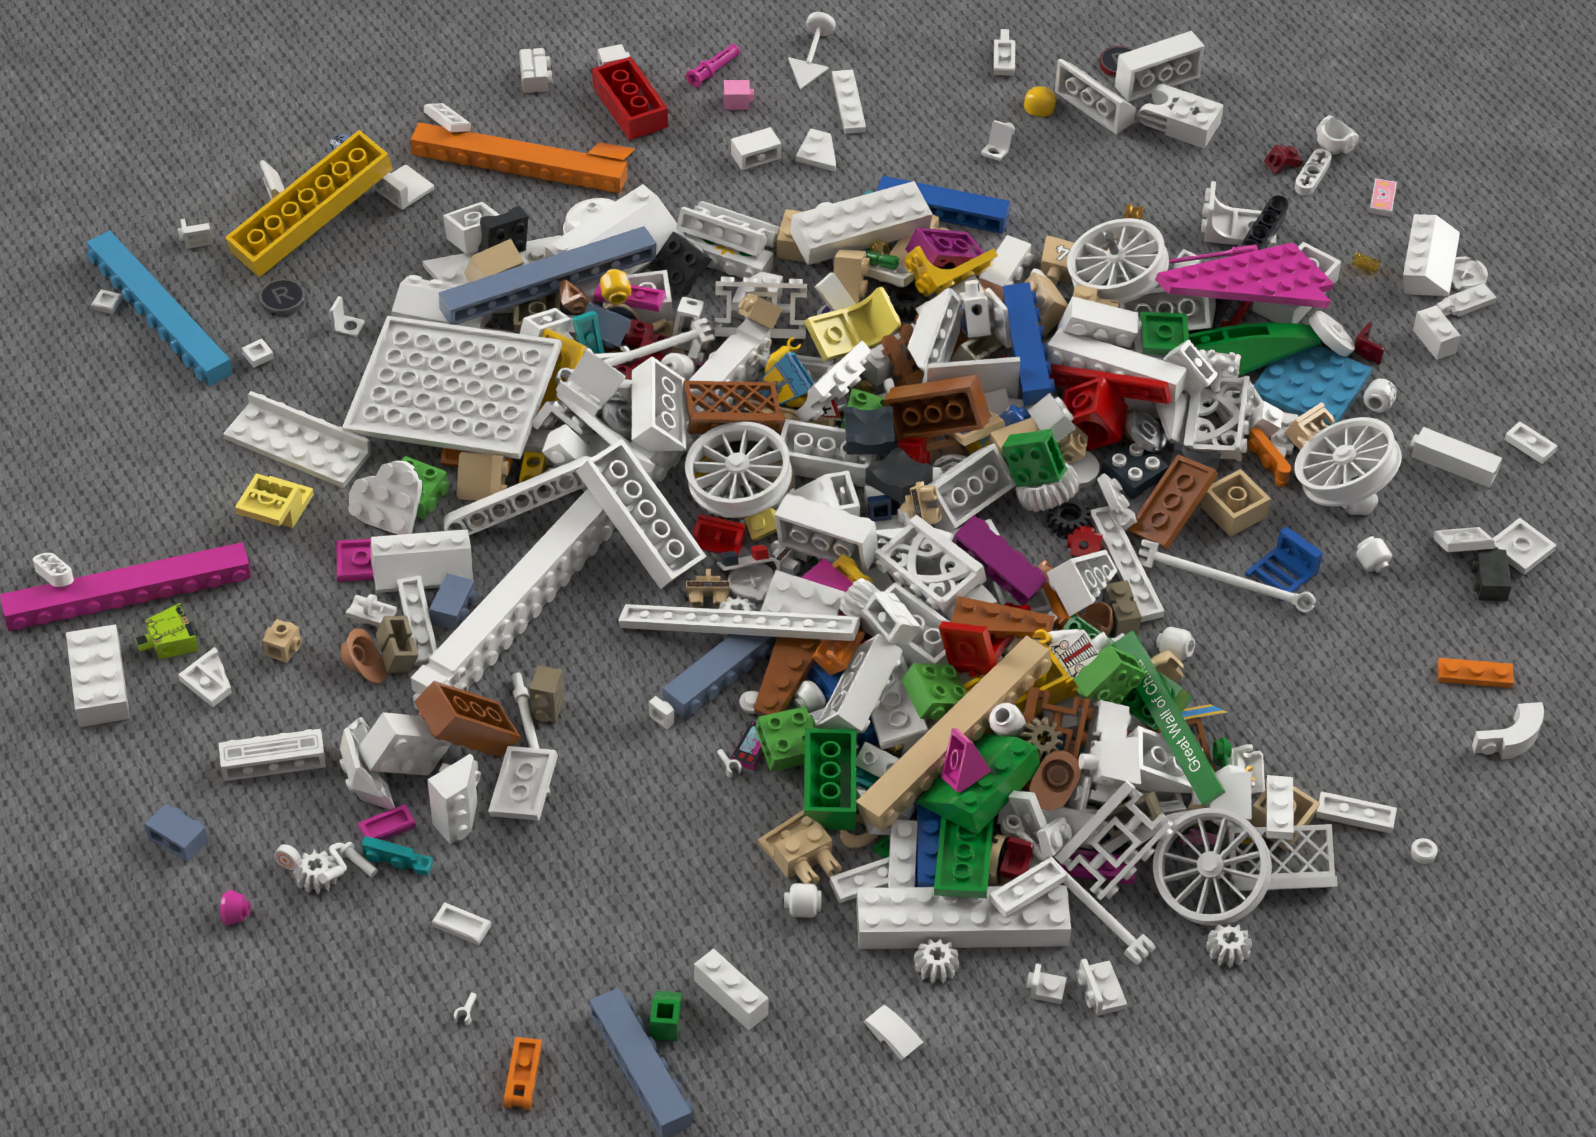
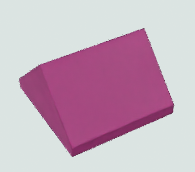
M952 728L941 777L956 792H962L991 770L973 742L957 728Z

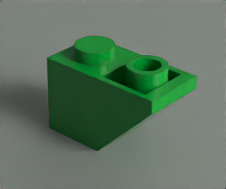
M655 992L650 1018V1036L653 1039L678 1040L683 993Z

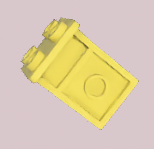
M883 287L876 288L870 296L853 306L809 317L804 322L823 362L846 356L861 341L869 349H873L882 343L884 336L893 335L901 326L900 318Z

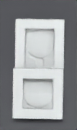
M885 1005L864 1021L880 1042L884 1040L901 1060L923 1043L919 1036L895 1012Z

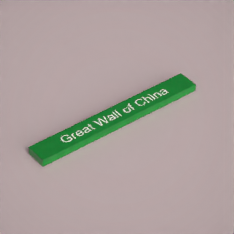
M1130 631L1113 643L1112 646L1134 656L1147 673L1136 689L1202 805L1206 806L1226 793L1138 636L1134 631Z

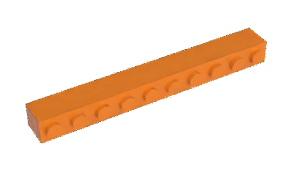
M420 122L411 137L412 155L433 158L440 161H449L461 165L476 166L482 169H492L504 173L508 172L525 177H535L615 193H621L627 179V161L469 131L450 132L442 126Z

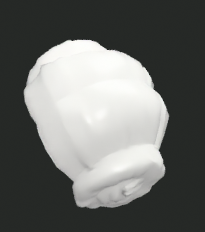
M1330 115L1325 117L1316 128L1319 146L1322 149L1328 150L1332 155L1341 152L1344 154L1351 152L1359 141V136L1353 129Z

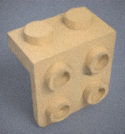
M473 452L460 453L457 498L478 501L507 489L508 486L505 485V477L509 473L507 457Z

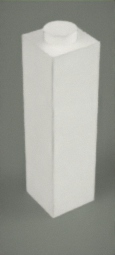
M1423 427L1419 435H1414L1410 447L1413 448L1411 457L1489 488L1499 472L1502 458L1425 427Z

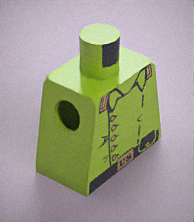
M181 603L148 618L145 621L147 634L135 638L140 652L154 648L158 659L198 651L195 633Z

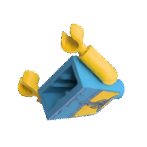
M791 337L788 339L786 346H782L770 355L762 380L763 382H775L779 405L786 404L788 407H802L807 400L808 390L814 382L795 354L798 352L801 344L797 347H792L790 343L795 338ZM769 390L759 392L766 399L770 396Z

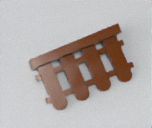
M919 314L915 317V323L919 317ZM903 324L899 327L900 339L897 340L894 335H886L882 338L884 349L881 352L884 356L888 355L895 368L892 371L893 375L900 378L894 382L895 387L917 384L924 377V372L918 367L910 351L908 350L911 359L907 360L900 347L903 344L906 348L908 347L914 331L910 324ZM961 327L952 356L955 354V352L958 350L961 344L972 339V337L963 338L961 336V334L963 333Z

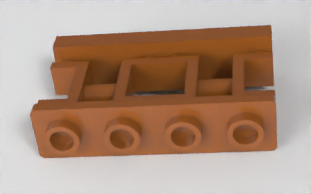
M1030 687L1024 711L1026 723L1032 724V719L1036 715L1038 701L1042 699L1041 710L1054 712L1052 722L1057 723L1054 731H1062V735L1066 736L1063 751L1071 753L1079 762L1081 746L1086 747L1089 734L1088 731H1084L1086 721L1091 722L1094 707L1090 706V699L1075 697L1073 708L1070 709L1048 704L1050 691H1042L1040 688ZM1080 707L1083 710L1076 741H1073V730L1062 728L1061 724L1063 715L1077 717L1078 708ZM1041 735L1037 736V740L1039 741L1041 739ZM1033 777L1020 790L1029 792Z

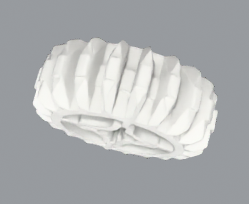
M1065 463L1067 471L1060 482L1016 487V495L1020 504L1028 511L1034 510V512H1037L1039 510L1045 511L1049 508L1053 509L1055 506H1061L1062 503L1068 502L1069 498H1073L1075 493L1079 491L1078 487L1080 484L1076 471L1068 463Z

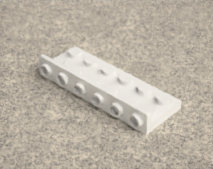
M252 391L248 394L249 404L223 433L225 440L341 488H345L371 455L370 440L366 437L345 431L342 427Z

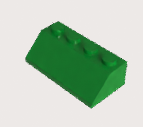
M805 728L804 814L829 830H855L856 729Z

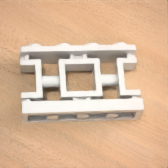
M700 201L694 210L686 207L681 208L676 229L754 256H759L765 246L770 248L776 247L780 227Z
M721 277V281H716L715 295H727L726 318H715L714 336L730 337L732 334L735 335L737 333L738 327H722V323H731V311H740V302H732V291H723V286L754 287V291H745L746 297L748 293L756 296L772 297V304L782 308L781 313H790V325H799V329H770V338L794 337L795 339H806L805 320H795V297L807 298V284H803V279H789V283H780V278H766V283L757 282V278L743 277V282H734V277ZM768 287L800 288V293L791 292V304H777V292H768Z
M1126 781L1055 856L1069 871H1072L1080 862L1096 877L1098 881L1089 890L1096 894L1100 901L1105 896L1110 899L1120 889L1116 884L1122 878L1127 881L1137 871L1134 865L1140 859L1145 862L1155 852L1152 846L1158 840L1163 843L1173 832L1170 827L1174 823L1168 820L1163 813L1152 822L1134 805L1142 794L1129 781ZM1130 795L1132 799L1125 806L1135 815L1126 825L1117 816L1109 823L1106 822L1107 817ZM1142 822L1151 830H1154L1160 823L1163 827L1138 852L1136 848L1142 840L1133 831ZM1114 825L1134 842L1118 860L1099 843ZM1094 832L1097 836L1090 844L1099 853L1091 862L1081 854L1072 861L1070 857ZM1108 860L1115 868H1118L1124 861L1127 865L1103 890L1100 886L1107 878L1098 871L1100 866Z

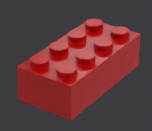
M631 56L592 69L593 89L629 140L668 128L667 106Z

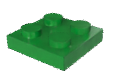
M1141 312L1142 354L1167 355L1171 350L1189 340L1187 314Z

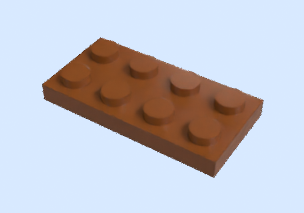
M1177 455L1136 515L1137 523L1127 528L1129 534L1142 540L1158 543L1160 548L1168 550L1218 476L1217 471Z

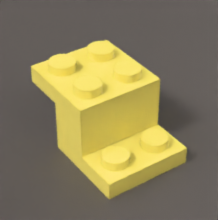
M256 473L235 506L236 514L272 525L294 528L314 495L313 488Z

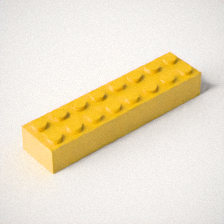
M358 130L228 234L225 239L230 252L260 278L392 171L393 168L388 153L362 131Z

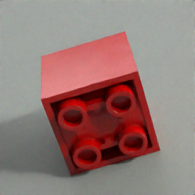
M1104 377L1064 390L1062 401L1074 417L1071 422L1088 436L1086 451L1116 443L1122 439L1128 405Z

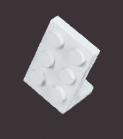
M1211 181V187L1206 188L1205 201H1208V203L1203 205L1202 217H1206V219H1202L1201 232L1205 233L1204 242L1240 246L1262 211L1232 208L1223 205L1215 196L1216 182ZM1276 235L1267 248L1275 247Z

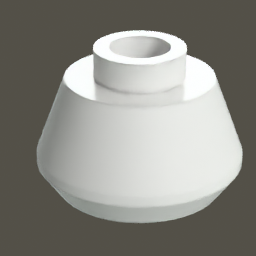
M803 681L795 693L796 699L794 703L797 708L806 706L808 713L825 708L826 699L819 687L812 681Z

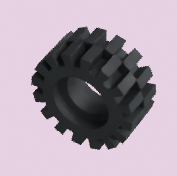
M911 282L906 287H897L896 285L894 287L892 285L890 290L887 291L895 312L899 318H903L902 322H906V319H910V322L914 321V317L918 315L916 308L927 302V297L918 291L917 287L914 286V282ZM907 299L913 301V303L905 304L899 301Z
M1074 496L1073 500L1069 498V501L1062 503L1061 506H1055L1053 509L1049 508L1047 517L1048 529L1051 528L1050 532L1052 534L1057 532V537L1059 538L1065 535L1064 539L1068 540V535L1073 534L1075 529H1080V526H1090L1091 510H1089V505H1084L1085 501L1082 499L1078 502V497ZM1068 514L1073 515L1078 519L1074 521H1067L1062 519L1060 516Z

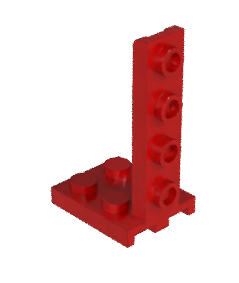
M1008 602L1004 605L1031 611L1030 605L1024 604L1019 606ZM942 621L938 627L949 665H953L957 673H968L969 677L976 678L980 675H986L997 665V660L1014 637V635H1008L1005 638H995L994 634H989L986 626Z

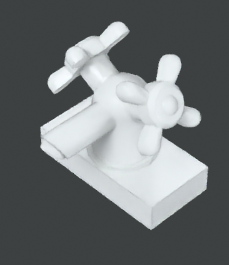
M1197 350L1208 364L1211 365L1214 372H1217L1216 378L1211 383L1213 392L1220 390L1221 377L1238 378L1241 359L1239 354L1235 355L1233 352H1230V354L1217 353L1215 350Z

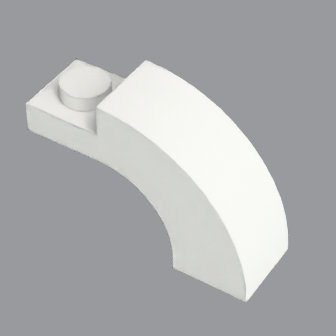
M1543 703L1518 704L1514 715L1515 724L1509 728L1476 731L1472 744L1474 754L1483 753L1489 755L1499 752L1501 760L1514 758L1526 752L1538 737L1544 716Z

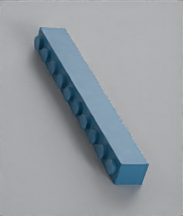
M111 231L87 241V257L92 264L96 263L101 274L104 277L108 276L115 289L119 288L122 291L124 299L127 302L131 301L136 312L139 315L143 314L148 325L151 328H156L163 341H168L172 351L175 354L179 353L186 367H191L194 370L199 381L203 380L208 386H211L232 375L229 357Z

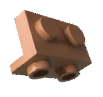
M565 279L559 282L560 292L558 296L562 305L575 316L584 314L588 303L591 301L590 298Z

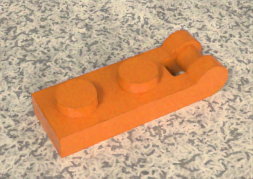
M1258 426L1250 429L1247 441L1249 450L1259 457L1262 466L1268 468L1273 474L1275 485L1286 487L1289 483L1288 476L1291 472L1290 464Z
M515 1037L503 1108L512 1109L513 1106L522 1107V1110L531 1111L542 1051L541 1039ZM515 1090L524 1091V1096L514 1095Z

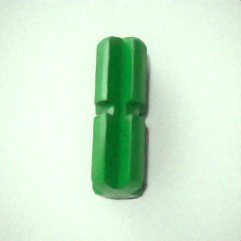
M866 251V258H870L869 265H879L889 269H896L899 266V258L897 256Z

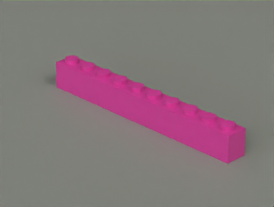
M241 542L74 578L71 584L62 587L45 584L0 594L8 631L21 630L25 627L38 624L44 625L56 620L71 619L84 614H95L99 611L112 608L118 609L126 605L145 603L158 598H169L172 595L186 592L192 593L209 587L215 588L222 584L242 582L250 579L251 574L244 543Z

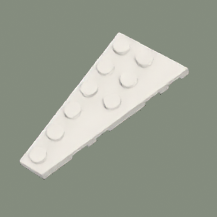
M561 235L527 241L526 251L519 252L524 261L523 265L544 259L546 246L560 238ZM463 253L423 261V267L433 279L442 280L444 284H466L468 280L464 272L471 256L475 254Z

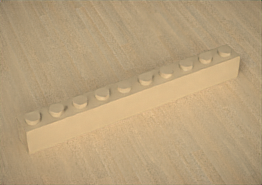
M1028 636L1023 638L856 801L860 816L882 832L889 825H892L898 816L906 808L911 807L915 799L923 791L928 790L932 783L942 774L951 729L957 728L972 742L979 740L984 731L990 727L989 716L997 705L1002 703L1014 705L1017 699L1025 691H1028L1041 675L1049 671L1052 666L1050 650Z

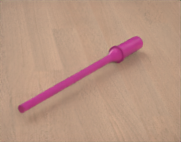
M1257 245L1232 247V249L1224 252L1169 259V264L1220 256H1235L1257 251L1258 248Z

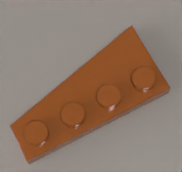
M957 596L951 622L986 626L989 634H994L995 638L1016 635L1018 639H1023L1026 636L1034 639L1032 637L1039 629H1043L1046 632L1052 631L1055 616Z
M777 637L754 706L756 714L764 716L785 710L814 665L815 660L812 657L822 639Z

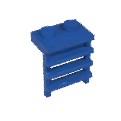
M1285 526L1279 532L1277 547L1245 572V576L1250 577L1254 574L1271 587L1293 593L1298 591L1301 585L1309 582L1311 577L1319 573L1323 552L1303 539L1298 533ZM1273 559L1275 562H1277L1286 570H1288L1297 578H1299V580H1295L1293 577L1288 575L1286 572H1284L1282 569H1280L1278 566H1276L1269 560ZM1263 566L1290 587L1286 588L1260 568Z

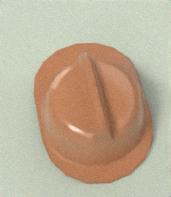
M360 628L353 629L349 633L347 641L341 644V658L344 665L352 671L361 673L365 679L372 683H382L387 676L382 656L371 636L365 630Z
M1054 751L1044 758L1029 787L1030 792L1035 793L1041 809L1047 811L1057 810L1063 807L1069 800L1081 775L1079 762L1071 753L1065 751Z

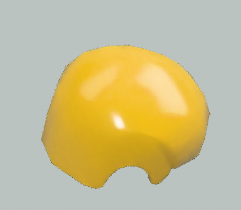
M1045 86L1033 87L1026 93L1024 109L1029 114L1037 117L1051 115L1056 106V95L1053 90Z

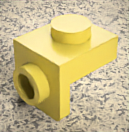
M769 508L761 513L745 518L752 540L758 541L777 532L774 516L776 510Z

